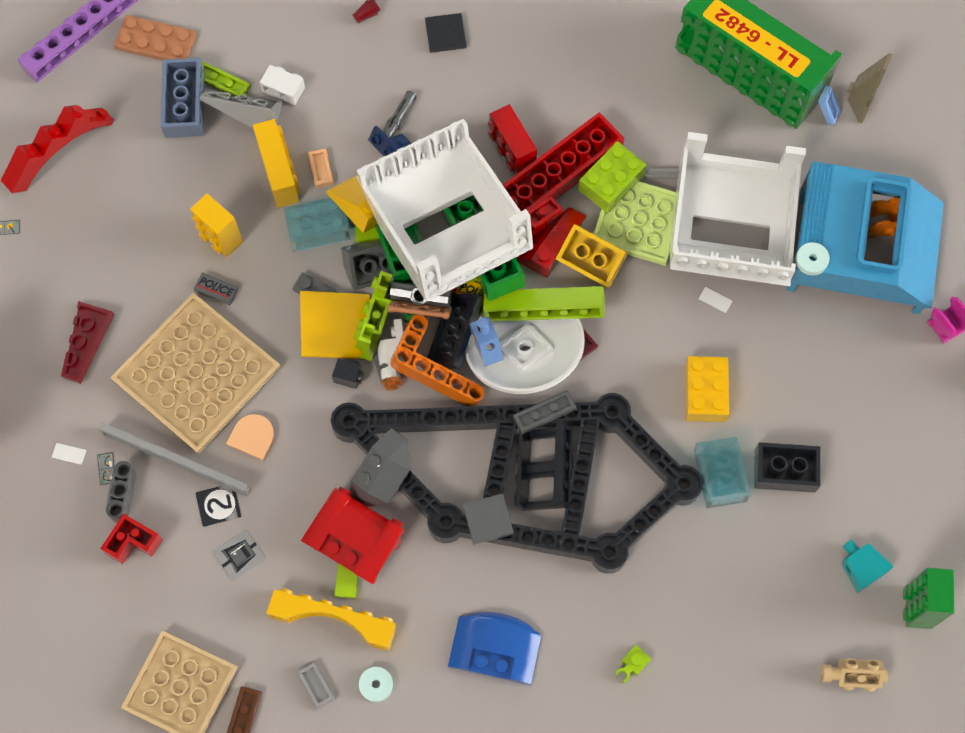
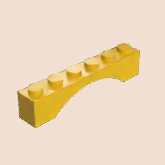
M281 588L280 591L274 589L266 613L269 618L287 623L310 616L335 618L353 627L363 636L369 646L390 651L397 628L396 623H393V619L381 616L380 619L372 617V613L367 611L357 613L352 611L353 608L341 605L340 608L332 606V602L321 599L320 602L314 601L312 596L301 594L300 596L293 595L291 590Z

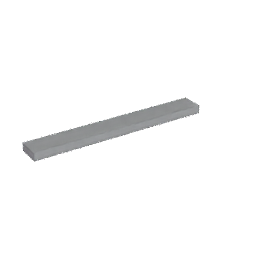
M101 423L98 428L103 436L241 495L248 496L251 491L246 483L110 425Z

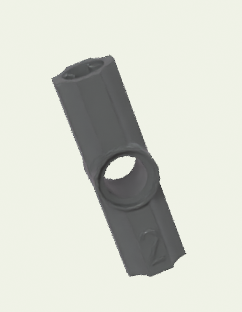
M392 282L390 299L413 302L416 305L426 304L445 308L450 307L452 290L426 302L425 299L418 297V288L415 284Z

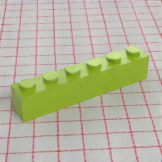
M604 286L518 289L492 301H488L484 293L485 318L489 317L490 321L605 318Z

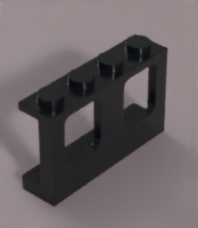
M563 422L556 423L554 428L535 429L522 435L519 431L517 435L518 454L516 455L518 466L515 475L517 490L514 496L516 507L523 511L570 508L572 428ZM555 438V457L553 460L530 461L531 442L533 440ZM553 477V498L551 500L530 502V480Z

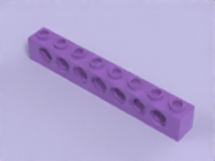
M138 0L89 1L85 6L80 7L75 14L65 19L60 26L53 29L44 39L38 41L29 51L23 53L18 59L19 64L36 83L39 82Z

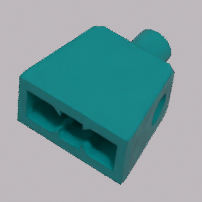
M851 539L842 546L849 555L842 562V566L857 593L893 568V565L869 543L859 549Z

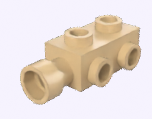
M839 659L838 667L821 665L820 676L822 682L837 680L839 687L849 691L859 687L872 692L876 688L882 689L883 683L888 681V671L884 669L882 661L874 659Z

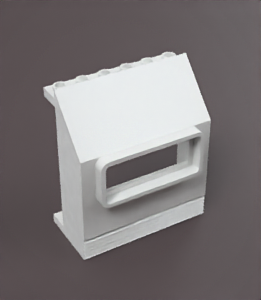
M464 119L453 122L451 125L437 130L425 138L418 139L414 143L356 170L358 174L356 178L382 233L426 302L533 249L530 214L526 209L523 211L519 210L469 137L468 126ZM474 195L484 210L418 244H413L405 231V228Z
M688 132L679 165L670 240V269L790 286L796 264H793L801 164L806 155V148L786 146L779 163L703 153L708 134ZM693 217L770 228L768 250L692 240Z

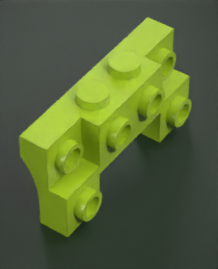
M380 271L379 277L374 276L371 285L374 292L370 303H365L362 313L366 315L364 320L360 319L354 340H357L355 348L362 351L360 358L372 361L386 320L388 306L391 303L390 288L392 285L390 281L392 274Z

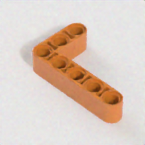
M414 315L407 324L391 357V367L467 407L476 406L485 394L484 389L479 384L416 353L427 329L428 321L423 315ZM413 324L418 325L420 329L415 328ZM405 340L410 341L413 345L407 344ZM398 357H402L405 362L400 361ZM416 366H420L423 371H419ZM434 375H438L441 380H437ZM452 384L457 385L458 389L453 388ZM470 393H473L476 396V399L472 398Z

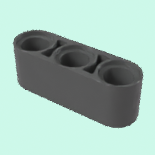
M119 461L114 466L106 504L107 515L116 523H118L123 514L129 515L136 471L128 461ZM124 469H129L127 475L121 476V472ZM125 488L124 494L118 496V490ZM121 508V513L114 516V510Z

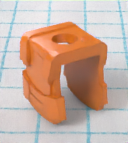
M890 198L888 201H872L869 218L877 215H889L890 221L874 224L868 230V237L895 236L900 198Z

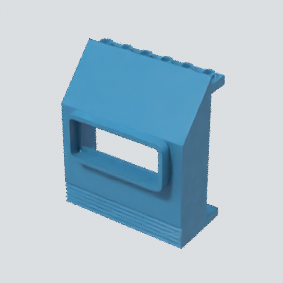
M812 161L801 187L799 204L804 205L797 252L806 243H818L826 248L830 260L825 271L819 275H807L800 271L796 265L795 272L791 278V285L787 286L786 291L794 292L797 285L914 305L911 313L918 315L923 308L932 309L944 202L909 177ZM872 194L900 198L892 265L864 260ZM809 257L811 261H816L814 257Z

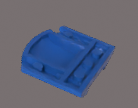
M475 612L464 617L460 616L448 667L531 685L541 634L538 631L536 632L526 622L502 613Z

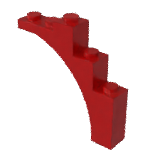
M79 105L64 106L55 124L40 126L32 144L16 147L0 181L11 193L27 191L39 170L62 147L92 129L111 126L114 119L103 108L83 110Z

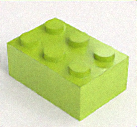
M617 141L579 180L578 191L608 214L645 175L647 164Z

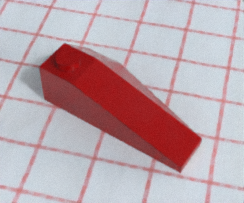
M571 207L567 208L548 223L543 231L532 238L533 249L515 257L520 264L548 278L558 262L556 257L573 225L581 226L586 215Z

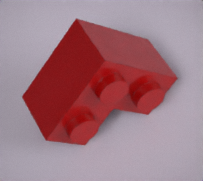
M123 514L100 549L107 556L123 565L134 547L152 557L163 539L158 533Z

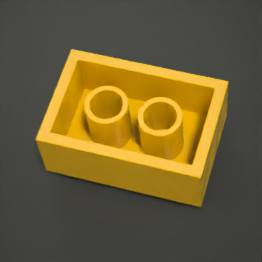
M208 193L190 208L192 213L191 219L196 224L195 228L199 231V237L204 242L209 241L217 254L220 255L222 253L227 258L243 243L235 217Z
M574 224L556 260L605 287H611L629 252Z
M688 356L685 363L686 421L726 422L729 416L728 357Z

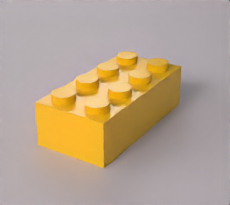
M275 119L254 124L253 129L277 208L299 202L298 195L301 194L281 125L277 126Z

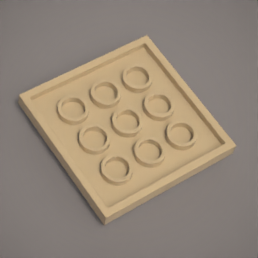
M161 631L121 709L170 733H205L238 667L165 631Z

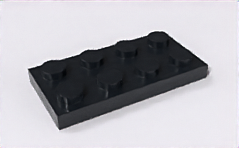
M452 294L450 303L452 310L449 319L441 318L427 356L428 359L445 368H460L471 336L470 324L477 319L484 299L482 295Z

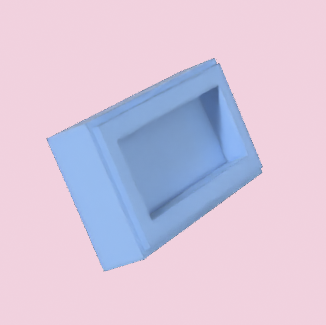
M825 86L818 102L827 124L834 125L841 109L832 87Z

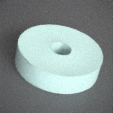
M818 243L804 244L796 255L797 267L807 275L821 274L827 268L830 260L826 248ZM809 257H814L816 261H811Z
M372 667L361 675L359 689L363 697L368 701L382 702L391 695L393 680L387 670L381 667ZM374 681L380 682L378 688L372 687Z

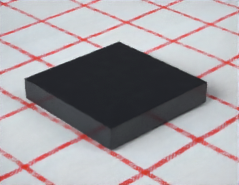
M461 13L425 18L430 53L466 48Z

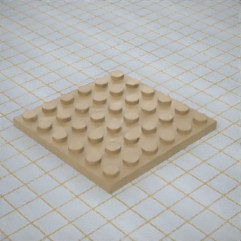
M192 293L110 378L199 454L281 366L195 293Z

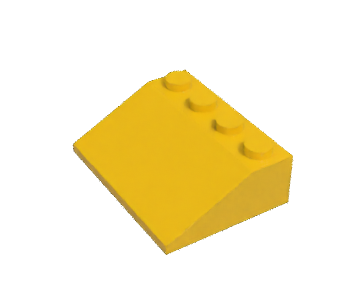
M356 176L327 190L326 193L362 233L369 231L378 224Z

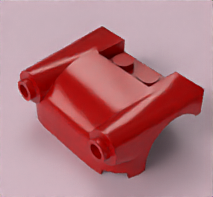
M341 486L339 489L334 488L300 541L349 569L367 582L374 584L388 557L401 544V536L405 530L402 528L403 523L395 518L389 520L356 499H353L349 496L351 492Z

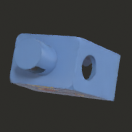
M480 318L470 324L472 339L484 366L486 367L504 360L499 338L490 318ZM490 344L492 349L487 350L486 346Z

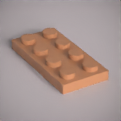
M126 15L114 47L115 50L162 61L167 59H187L191 53L197 33L194 30Z

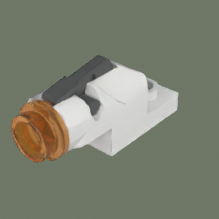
M401 319L393 320L394 327H390L392 339L381 340L377 349L378 352L373 355L379 378L385 390H396L400 388V383L402 382L400 372L394 370L390 365L391 357L403 334ZM398 357L400 361L405 362L402 357Z

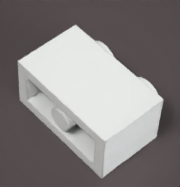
M269 65L259 82L263 93L282 99L294 106L305 89L304 80L300 75L286 72L279 66Z

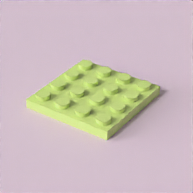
M638 181L608 214L601 210L594 234L629 252L628 255L666 266L670 253L676 192Z

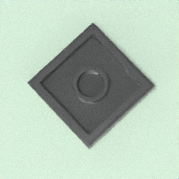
M503 494L463 504L473 545L514 535Z

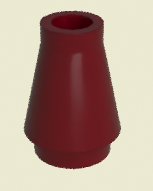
M366 0L352 16L359 24L378 15L380 8L374 0Z

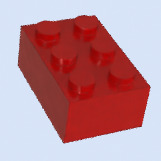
M510 104L489 113L488 135L498 145L497 150L500 156H504L507 160L506 165L509 171H513L516 175L537 159V148Z

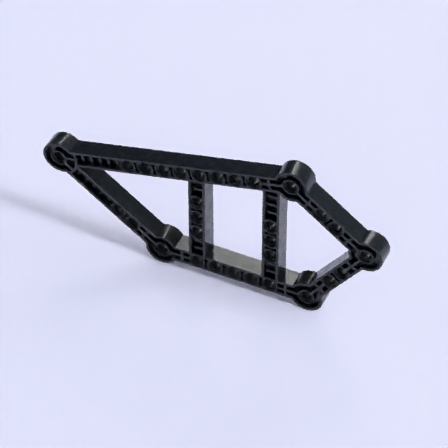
M608 393L601 396L597 402L575 403L577 408L572 411L577 414L575 418H570L566 414L537 427H556V423L563 422L568 426H580L571 474L570 504L577 502L581 508L578 510H574L571 507L565 508L561 532L511 523L514 532L512 537H502L486 542L591 561L598 571L605 574H613L625 566L629 555L628 550L677 505H690L696 501L703 486L702 476L698 470L692 466L679 465L631 416V406L628 400L620 394ZM348 402L336 407L332 412L330 420L336 437L343 442H354L366 456L371 447L379 440L376 433H387L391 428L398 433L496 429L483 498L495 496L489 493V490L493 487L500 490L496 495L504 494L516 428H518L515 421L507 419L506 416L508 414H516L536 404L363 410L358 404ZM614 410L617 415L610 416L607 411ZM492 414L496 416V419L489 421L486 419V416ZM469 415L476 417L472 422L467 421L465 418ZM448 416L456 418L454 422H447L445 419ZM428 417H434L436 419L433 423H427L425 421ZM347 420L355 421L351 426L345 425ZM599 428L606 433H616L665 484L664 489L616 533H604L594 539L580 536ZM643 439L646 444L638 445L635 440ZM499 449H504L507 451V454L500 456L496 452ZM657 453L660 458L654 460L649 454ZM583 463L587 466V469L581 471L577 468V465ZM500 468L503 470V473L495 475L493 470ZM409 471L407 477L410 478L409 481L402 483L398 489L427 518L430 535L441 543H452L460 537L472 539L466 516L452 503H441ZM685 482L687 483L688 488L682 489L679 487L678 483ZM575 483H581L583 484L584 488L582 490H577L574 488L573 485ZM416 490H420L423 492V495L416 498L413 496V493ZM652 508L657 509L659 515L652 516L649 510ZM444 519H449L452 522L448 527H443L440 523ZM641 522L645 528L638 530L635 528L634 523ZM529 534L533 537V540L525 542L522 540V536ZM545 538H550L553 540L554 543L550 546H546L543 544L542 540ZM571 542L574 548L567 550L563 547V543ZM611 549L614 551L615 556L607 557L604 551Z

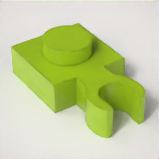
M635 645L621 661L625 667L618 669L615 676L617 677L621 672L625 673L626 678L622 683H626L631 672L637 676L652 659Z

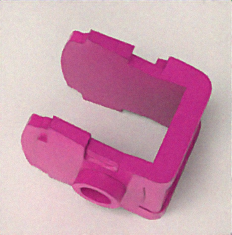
M951 297L950 307L943 312L934 307L931 312L932 318L926 322L937 333L943 344L965 331V305L958 297Z

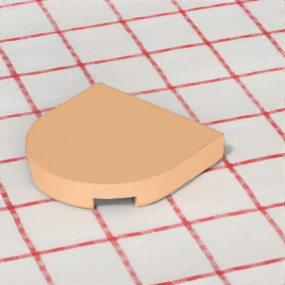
M252 414L245 416L235 425L226 444L229 447L264 461L274 441L273 426L267 418L261 415Z

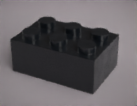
M758 442L755 448L754 461L755 489L816 493L820 487V446Z

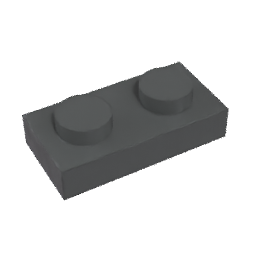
M303 272L292 287L293 291L299 294L300 291L337 292L335 288Z

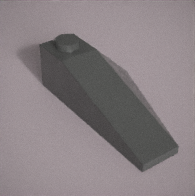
M380 240L341 247L343 266L353 290L371 286L374 276L379 277L380 271L388 273V262Z

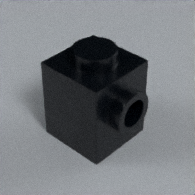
M338 358L332 374L333 383L356 389L358 383H362L364 377L361 364L353 359L344 360Z

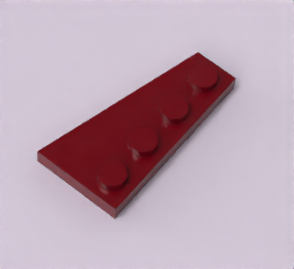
M78 301L77 316H74V329L69 338L70 346L65 355L61 377L81 384L115 314L110 310Z

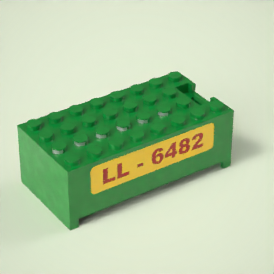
M690 0L683 8L681 17L683 28L677 36L675 45L679 53L688 56L694 63L703 66L709 73L718 76L724 83L733 86L742 95L748 96L757 105L763 106L772 115L778 116L787 125L793 126L796 129L819 103L818 100L825 86H830L842 53L837 50L830 55L748 0Z

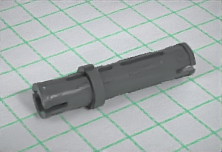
M406 91L393 116L387 120V126L383 132L388 138L393 137L396 131L402 127L403 119L417 98L414 92Z

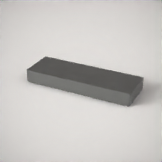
M568 390L514 414L513 419L522 435L576 410L577 407Z

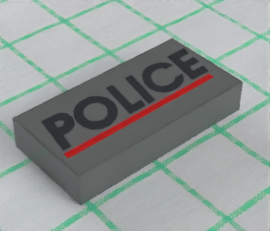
M203 272L194 287L195 292L227 305L231 304L238 290L236 285Z

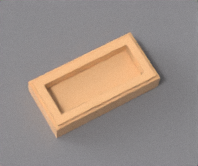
M327 149L308 152L315 187L320 188L334 185Z

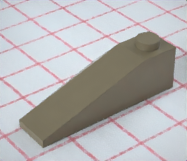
M888 53L859 74L855 83L851 81L847 92L850 95L847 101L859 123L864 121L893 54Z

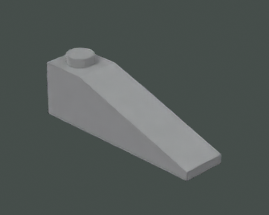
M205 91L200 95L199 99L253 128L254 124L275 119L277 124L283 105L282 99L267 96L251 99L247 94L231 97L230 93Z

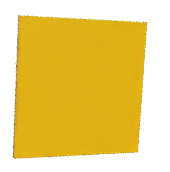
M300 291L301 357L362 359L360 358L362 351L355 348L357 340H354L360 319L364 320L366 314L362 312L365 303H370V294Z

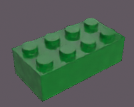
M926 568L904 587L903 599L906 600V608L903 610V620L906 621V627L932 629L954 614V570Z

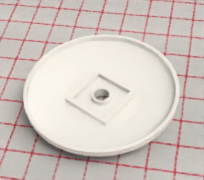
M484 311L478 314L476 321L480 318H485ZM579 319L491 321L499 338L504 360L485 367L473 342L472 335L465 351L470 369L487 386L512 394L535 393L557 385L574 371L584 351V331ZM488 344L486 346V349L490 350L492 349V346ZM523 346L531 347L527 351L520 350Z

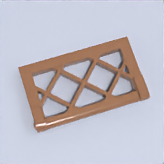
M395 299L388 306V312L392 313L401 312L441 317L443 319H449L452 306L445 308L426 304L416 305L413 302Z

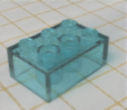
M331 198L283 208L293 252L350 240L345 213Z
M737 437L696 443L694 454L698 472L703 480L702 490L706 508L747 502L750 497V491Z

